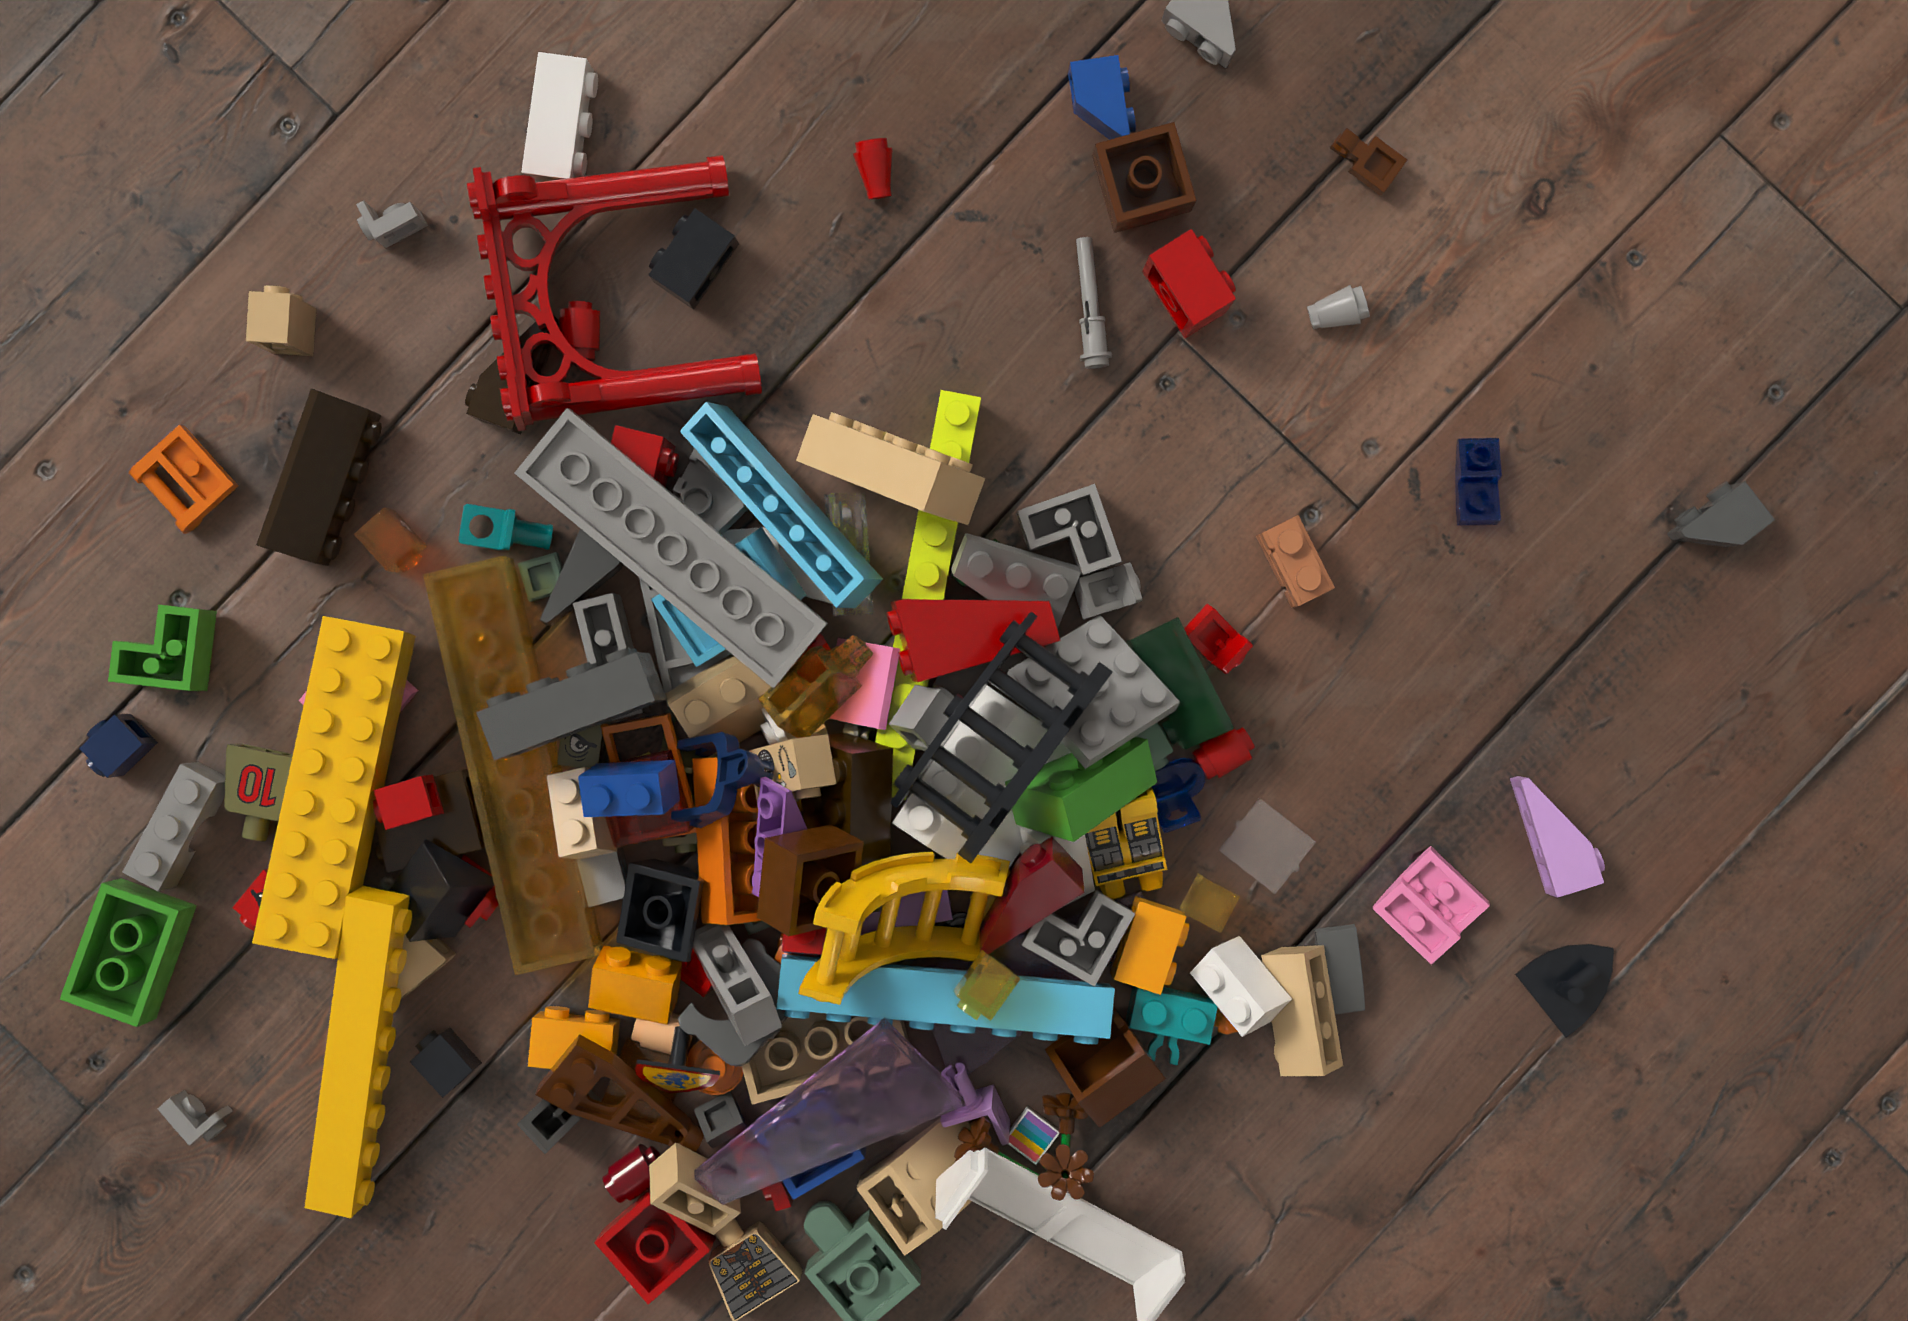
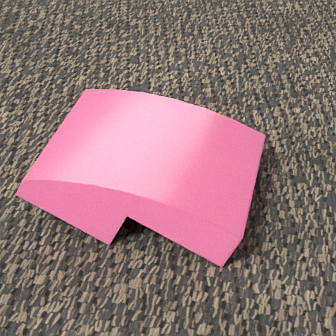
M838 638L834 657L841 671L835 673L830 678L824 717L886 730L900 648Z
M1430 846L1385 891L1374 904L1373 910L1432 965L1461 938L1460 933L1481 915L1490 904L1472 884Z

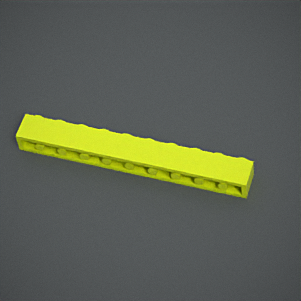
M941 390L930 449L970 463L981 397ZM918 510L902 599L944 600L959 522ZM896 635L893 647L904 651L900 636ZM899 659L886 730L877 729L875 740L876 743L893 748L892 798H894L899 790L893 784L908 764L913 767L916 749L912 748L889 723L915 685L928 687L929 679L914 682L911 675L904 676Z

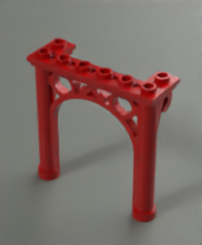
M723 155L706 157L705 162L536 182L532 176L515 175L498 179L493 183L490 171L482 172L481 167L472 168L475 182L467 183L471 209H473L474 219H482L485 234L477 235L481 260L489 259L491 270L490 275H484L487 299H495L498 315L490 316L494 340L502 339L504 355L497 356L500 380H507L508 388L500 389L502 405L507 421L514 420L518 431H525L526 425H533L535 421L559 418L566 408L571 409L577 415H585L744 392L745 396L762 394L756 353L634 371H618L596 365L579 354L565 339L554 319L549 302L548 279L552 259L562 239L575 225L589 216L606 211L729 196ZM569 212L551 232L539 219L535 218V216ZM511 220L507 223L504 231H502L501 221ZM532 228L544 240L545 244L539 255L535 258L523 259L514 252L513 236L519 229ZM507 261H510L514 267L522 271H534L538 268L537 275L530 274L527 287L516 295L512 293ZM537 293L540 310L535 304L531 303L536 298ZM516 314L530 316L537 323L539 330L546 327L549 334L540 332L532 335L525 342L522 349ZM551 344L564 355L561 366L554 375L542 376L533 369L532 352L538 345ZM572 364L586 374L597 378L596 380L574 383L563 382ZM526 377L536 385L528 387Z

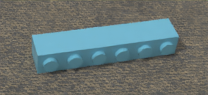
M705 402L680 430L682 435L836 608H856L883 580L728 406Z

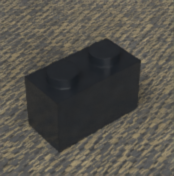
M695 208L689 216L685 214L679 219L672 231V235L675 236L667 249L660 248L649 265V268L652 269L649 277L653 282L693 310L739 245L735 235Z

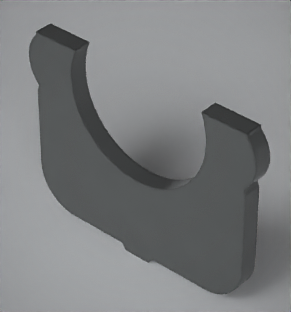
M747 938L741 946L770 992L781 1024H783L788 1017L784 1016L785 1010L777 1009L781 965L767 954L761 942ZM692 1002L677 1018L684 1032L697 1036L715 1054L731 1066H743L750 1062L769 1039H773L781 1030L779 1028L744 1046L730 1020L719 1021L709 1019L700 1014Z

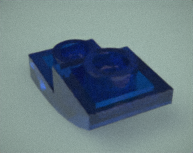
M1462 438L1457 440L1455 465L1457 525H1497L1501 521L1498 481L1502 477L1499 438Z

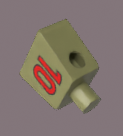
M243 743L227 744L224 807L226 811L246 815L242 832L243 838L267 841L271 820L279 821L293 756L292 753Z

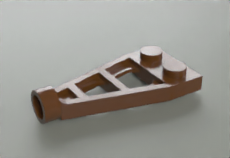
M580 1034L541 1080L535 1094L572 1115L663 1143L670 1147L678 1143L696 1152L704 1137L700 1126L692 1123L690 1117L650 1083L642 1081L636 1075L635 1070L620 1057ZM601 1077H607L622 1087L626 1092V1096L619 1104L610 1105L592 1099L588 1092ZM638 1100H641L650 1105L660 1115L654 1122L630 1115L628 1112Z

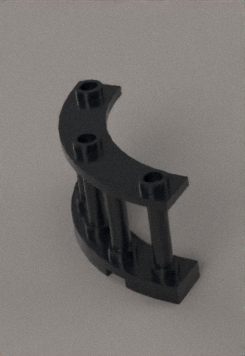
M1030 612L1021 624L1013 620L999 639L1004 646L966 696L963 697L958 693L943 712L949 718L915 767L913 768L908 764L893 784L899 788L890 802L894 807L897 808L909 792H911L963 831L961 836L967 839L958 854L969 863L973 862L1020 796L1053 754L1054 750L1113 673L1112 670L1099 662L1090 675L1084 671H1081L1079 674L1026 635L1038 617L1033 612ZM1015 648L1069 687L1067 691L1073 697L1063 710L1057 705L1052 708L1000 669ZM989 682L1043 721L1041 726L1048 731L1034 749L1028 744L1023 747L970 708ZM960 721L1014 761L1012 765L1018 771L1006 787L1000 783L995 786L943 747ZM932 760L986 799L984 804L990 809L983 819L977 815L971 817L920 779Z

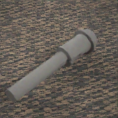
M1082 237L1076 239L1084 318L1079 319L1084 352L1083 355H1080V361H1084L1086 369H1096L1109 366V358H1112V352L1107 350L1105 317L1100 316L1092 238Z

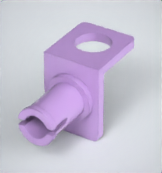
M955 1064L958 1071L957 1074L952 1065L946 1067L941 1073V1079L945 1083L951 1097L943 1100L940 1120L942 1126L948 1127L988 1115L1002 1146L1009 1144L1010 1119L994 1084L975 1090L964 1064Z

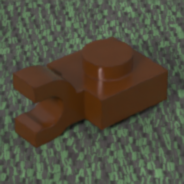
M1348 128L1342 134L1340 133L1330 146V149L1340 156L1352 159L1355 162L1348 172L1378 195H1382L1407 162L1405 157L1377 136H1374L1366 144Z

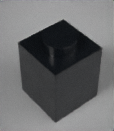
M448 1028L439 1035L435 1030L430 1032L415 1046L420 1053L410 1061L442 1098L482 1064L451 1028Z

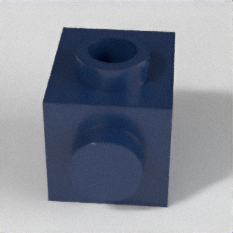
M115 714L108 721L102 720L93 726L86 735L89 739L79 749L88 757L86 763L91 770L102 777L111 778L124 776L158 742L131 714Z

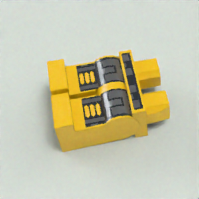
M1152 787L1139 795L1141 797L1135 798L1118 810L1122 830L1118 831L1116 813H1114L1085 834L1095 885L1099 886L1102 893L1111 899L1120 898L1126 894L1123 883L1125 879L1138 877L1141 890L1145 891L1159 889L1163 886L1162 871L1167 870L1157 816V802Z

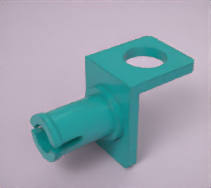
M466 504L463 507L458 541L465 545L502 551L509 550L513 543L549 550L553 525L518 520L517 515H515L516 510L514 509L501 510ZM485 515L491 519L493 531L488 537L477 538L471 533L469 524L473 517Z

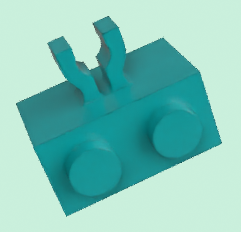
M1132 986L1126 1022L1131 1029L1155 1033L1154 1038L1147 1047V1052L1154 1061L1157 1049L1163 1046L1164 1036H1168L1167 1045L1170 1048L1168 1062L1169 1064L1178 1065L1180 1054L1177 1046L1178 1038L1210 1045L1218 1007L1209 996L1166 987H1163L1162 993L1159 995Z

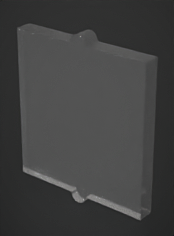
M1259 798L1243 820L1235 822L1236 829L1219 851L1276 894L1291 873L1299 871L1300 867L1298 864L1316 841Z

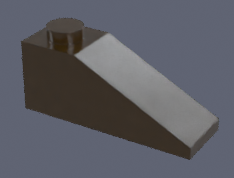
M554 316V319L559 327V320ZM535 322L520 336L521 348L523 349L525 342L532 335L540 332L549 334L547 328L544 327L539 330ZM551 344L538 345L532 352L533 369L539 375L543 374L553 346ZM496 359L479 376L477 384L473 383L470 386L465 399V405L468 406L466 414L521 435L522 431H518L514 420L507 421L506 414H504L500 389L508 388L507 380H500ZM526 377L528 387L536 385Z

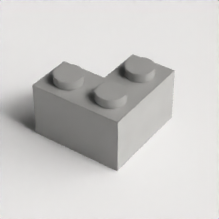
M1095 484L1023 508L1016 513L1028 551L1032 552L1068 540L1076 566L1081 571L1080 577L1122 562Z
M1095 890L1076 925L1052 913L1026 930L1021 939V945L1095 987L1135 913Z

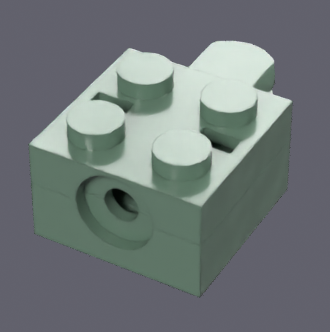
M828 1200L819 1201L808 1210L804 1222V1230L820 1250L808 1259L804 1274L843 1321H877L921 1285L922 1270L908 1254L904 1256L871 1209H868L852 1224L840 1209Z

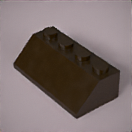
M310 389L259 535L257 546L315 564L329 566L330 561L337 557L341 549L342 538L339 535L344 521H349L354 512L355 499H353L357 483L361 484L366 477L369 466L366 457L370 446H374L380 437L382 424L379 422L380 414L321 391Z

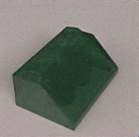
M1179 617L1169 619L1127 640L1130 648L1180 701L1177 709L1165 717L1167 721L1161 723L1171 745L1179 743L1182 749H1188L1234 729Z

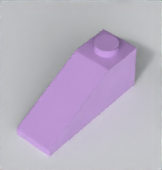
M1520 776L1510 778L1545 893L1558 898L1603 884L1601 872L1605 870V865L1599 850L1593 848L1591 842L1529 778Z

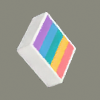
M1027 1105L1010 1128L1009 1145L1036 1165L1060 1133L1056 1126Z

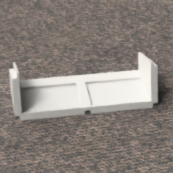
M985 1147L981 1151L976 1150L973 1152L969 1150L936 1179L935 1218L943 1222L942 1228L945 1230L948 1228L969 1199L1133 1285L1137 1321H1155L1185 1283L1184 1276L1186 1273L1182 1251L1081 1198L1073 1199L1069 1193H1066L1061 1201L1053 1199L1051 1197L1053 1187H1041L1038 1183V1175Z

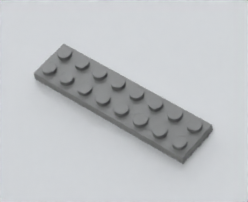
M566 408L514 472V474L772 688L779 684L828 624L569 408Z

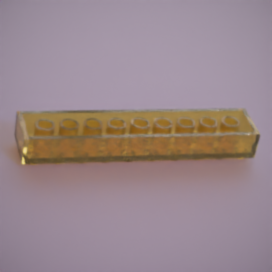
M500 556L423 574L514 973L519 975L596 957L600 954L603 944L594 906L588 907L577 859L561 858L558 855L547 782L548 775L563 772L562 766L557 765L558 749L556 741L514 757L494 760L476 713L488 708L486 700L507 692H511V694L520 692V695L528 693L526 685L541 680L514 559Z

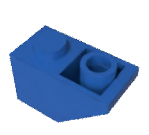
M1119 55L1070 62L1068 78L1074 114L1109 140L1135 132L1133 107L1126 108L1124 93L1130 92L1129 74L1127 67L1120 68Z

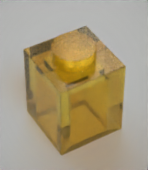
M1198 873L1180 909L1184 914L1221 933L1240 896Z
M982 950L953 990L960 999L957 1006L975 1020H978L982 1014L991 1021L1020 978L1016 973Z

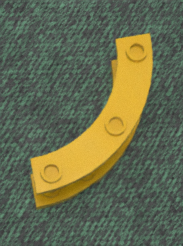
M919 852L887 857L853 870L850 879L842 884L836 882L830 887L816 909L813 924L827 928L821 958L814 963L805 975L798 994L811 997L820 1002L840 1005L847 991L857 980L870 971L893 962L914 958L942 957L984 964L986 956L980 952V928L989 894L1002 897L1010 861L977 855L973 862L969 863L958 852L955 859H934L935 855L933 852ZM943 890L973 891L964 928L934 926ZM925 891L917 926L895 927L901 897ZM882 906L877 931L860 935L864 920L874 910Z

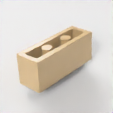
M1324 945L1281 947L1261 955L1263 965L1292 998L1271 1021L1275 1038L1274 1055L1279 1063L1280 1075L1325 1076L1342 1067L1343 1061Z

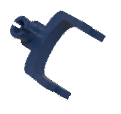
M724 732L678 740L677 749L686 752L696 750L695 755L704 758L717 752L718 767L716 785L710 802L705 806L671 811V820L681 823L690 821V826L701 829L729 815L735 804L737 789L751 784L760 787V778L762 777L773 780L774 774L764 771V769L773 771V764L760 760L759 756L755 753L740 749L738 739Z

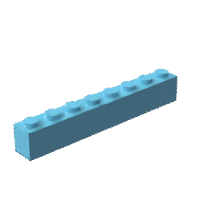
M782 954L777 1009L785 1010L784 1016L806 1019L809 1018L810 1012L826 1013V1020L834 1022H851V1016L868 1017V1024L878 1026H892L893 1020L909 1021V1027L923 1030L934 1029V1023L949 1024L951 1025V1031L959 1033H975L976 1027L992 1028V1035L1002 1037H1016L1017 1031L1033 1032V1038L1047 1041H1056L1058 1034L1073 1035L1074 1042L1082 1044H1098L1099 1038L1110 1039L1115 988L1107 983H1096L1094 987L1085 981L887 964L870 971L857 980L847 991L841 1004L838 1005L830 1002H820L811 997L798 994L805 975L821 957Z

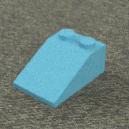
M762 527L734 544L798 599L802 600L806 596V593ZM658 594L651 599L696 667L725 650L722 645L663 596Z

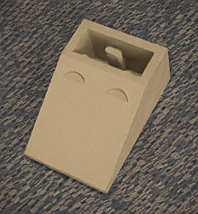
M941 1118L859 1176L856 1189L904 1256L942 1229L943 1222L935 1218L936 1179L955 1163V1150L960 1144H963L958 1139V1134L963 1127L971 1130V1125L968 1121L943 1127L940 1122ZM968 1199L958 1214L972 1201Z

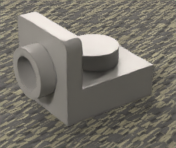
M364 200L356 204L362 215L357 221L368 240L375 239L385 248L428 226L421 211L411 202L406 204L397 203L388 207L380 218L376 211Z
M185 1090L170 1097L157 1108L189 1146L201 1138L209 1142L227 1127L223 1120L233 1112L227 1105L208 1117L205 1114L206 1109L203 1103L196 1096L188 1094Z

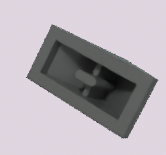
M592 1090L588 1092L592 1099L601 1100ZM542 1099L517 1125L546 1154L582 1117L572 1115Z

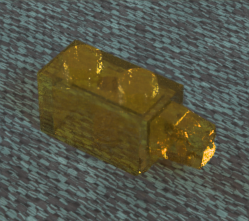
M852 635L840 646H836L830 651L821 645L810 648L793 665L775 688L770 687L758 700L779 728L797 738L810 737L862 686L856 677L860 672L859 670L874 653L863 640L855 635Z

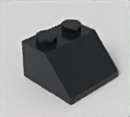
M658 859L630 862L616 943L679 961L690 962L704 880L689 867Z

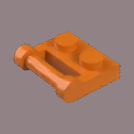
M178 425L129 471L133 479L137 483H143L176 519L175 525L183 534H187L198 527L203 518L239 486L193 434L182 425ZM160 465L165 468L195 502L189 509L155 473Z

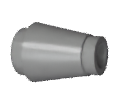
M1348 285L1315 302L1313 305L1307 306L1313 330L1361 324V319L1370 317L1362 286L1351 288V285Z

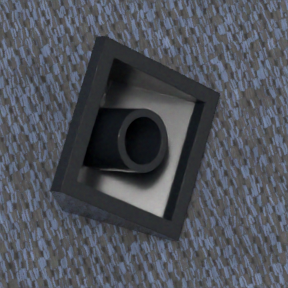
M425 839L388 891L410 895L408 910L412 911V922L408 932L405 934L409 942L455 937L462 929L466 919L488 891H491L497 879Z

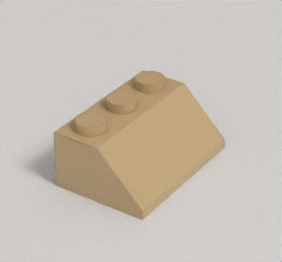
M732 654L665 693L668 706L689 738L724 732L735 736L739 743L761 730L760 725L766 722L761 710L762 708L769 705L773 714H776L807 697L811 700L793 668L788 671L775 688H772ZM717 752L709 757H717Z

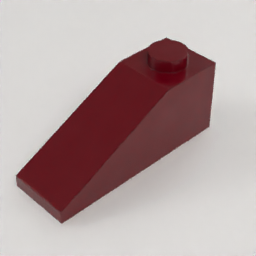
M1052 836L1040 844L1031 845L1018 858L1006 879L1002 897L997 896L983 919L980 928V952L984 956L1084 893L1082 867Z

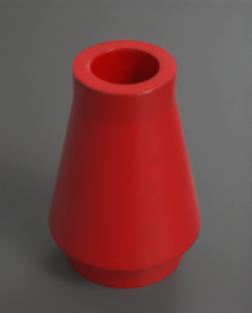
M875 138L856 142V153H853L866 188L868 200L891 197L892 147H888L887 138Z

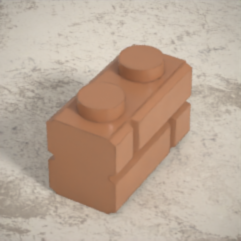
M1299 515L1256 536L1280 586L1286 588L1284 594L1291 608L1300 606L1335 588Z

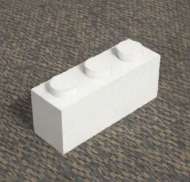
M538 52L521 171L523 175L534 177L536 182L585 176L587 155L582 153L584 137H590L593 123L592 113H588L590 97H596L598 89V75L593 73L594 70L587 58Z

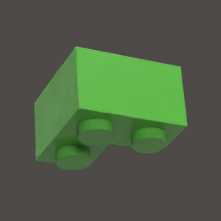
M158 605L154 644L113 641L108 682L186 691H208L217 611Z

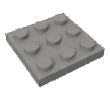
M1101 615L1060 638L1061 641L1045 647V649L1079 674L1081 671H1084L1090 675L1099 662L1113 671L1061 741L1085 769L1174 712L1180 703L1174 694ZM1030 658L1012 667L1007 673L1052 708L1057 705L1063 710L1073 697L1067 691L1069 687Z

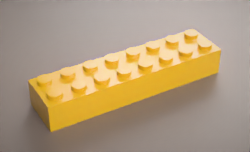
M327 616L322 617L253 936V944L332 959L338 958L346 896L362 887L375 831L376 816L373 809V800L376 799L374 790L384 787L413 653L415 635L380 626Z

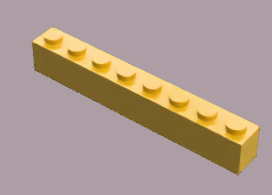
M362 886L346 896L304 1208L352 1218L364 1205L367 1206L372 1199L375 1188L374 1181H371L372 1167L376 1164L380 1152V1144L376 1143L377 1130L380 1128L385 1116V1105L381 1104L382 1094L388 1085L391 1073L390 1067L386 1066L387 1058L396 1037V1029L392 1027L393 1014L398 1009L401 1000V989L397 988L398 978L404 969L407 952L403 949L404 935L408 932L412 922V911L408 910L410 895Z

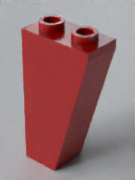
M899 599L891 601L892 611L886 612L891 633L893 636H900L904 651L898 652L904 676L911 675L914 682L925 681L992 661L1004 646L999 639L1013 620L1021 624L1030 612H1033L1038 617L1026 635L1041 646L1061 641L1050 601ZM1015 648L1011 655L1021 653V651Z

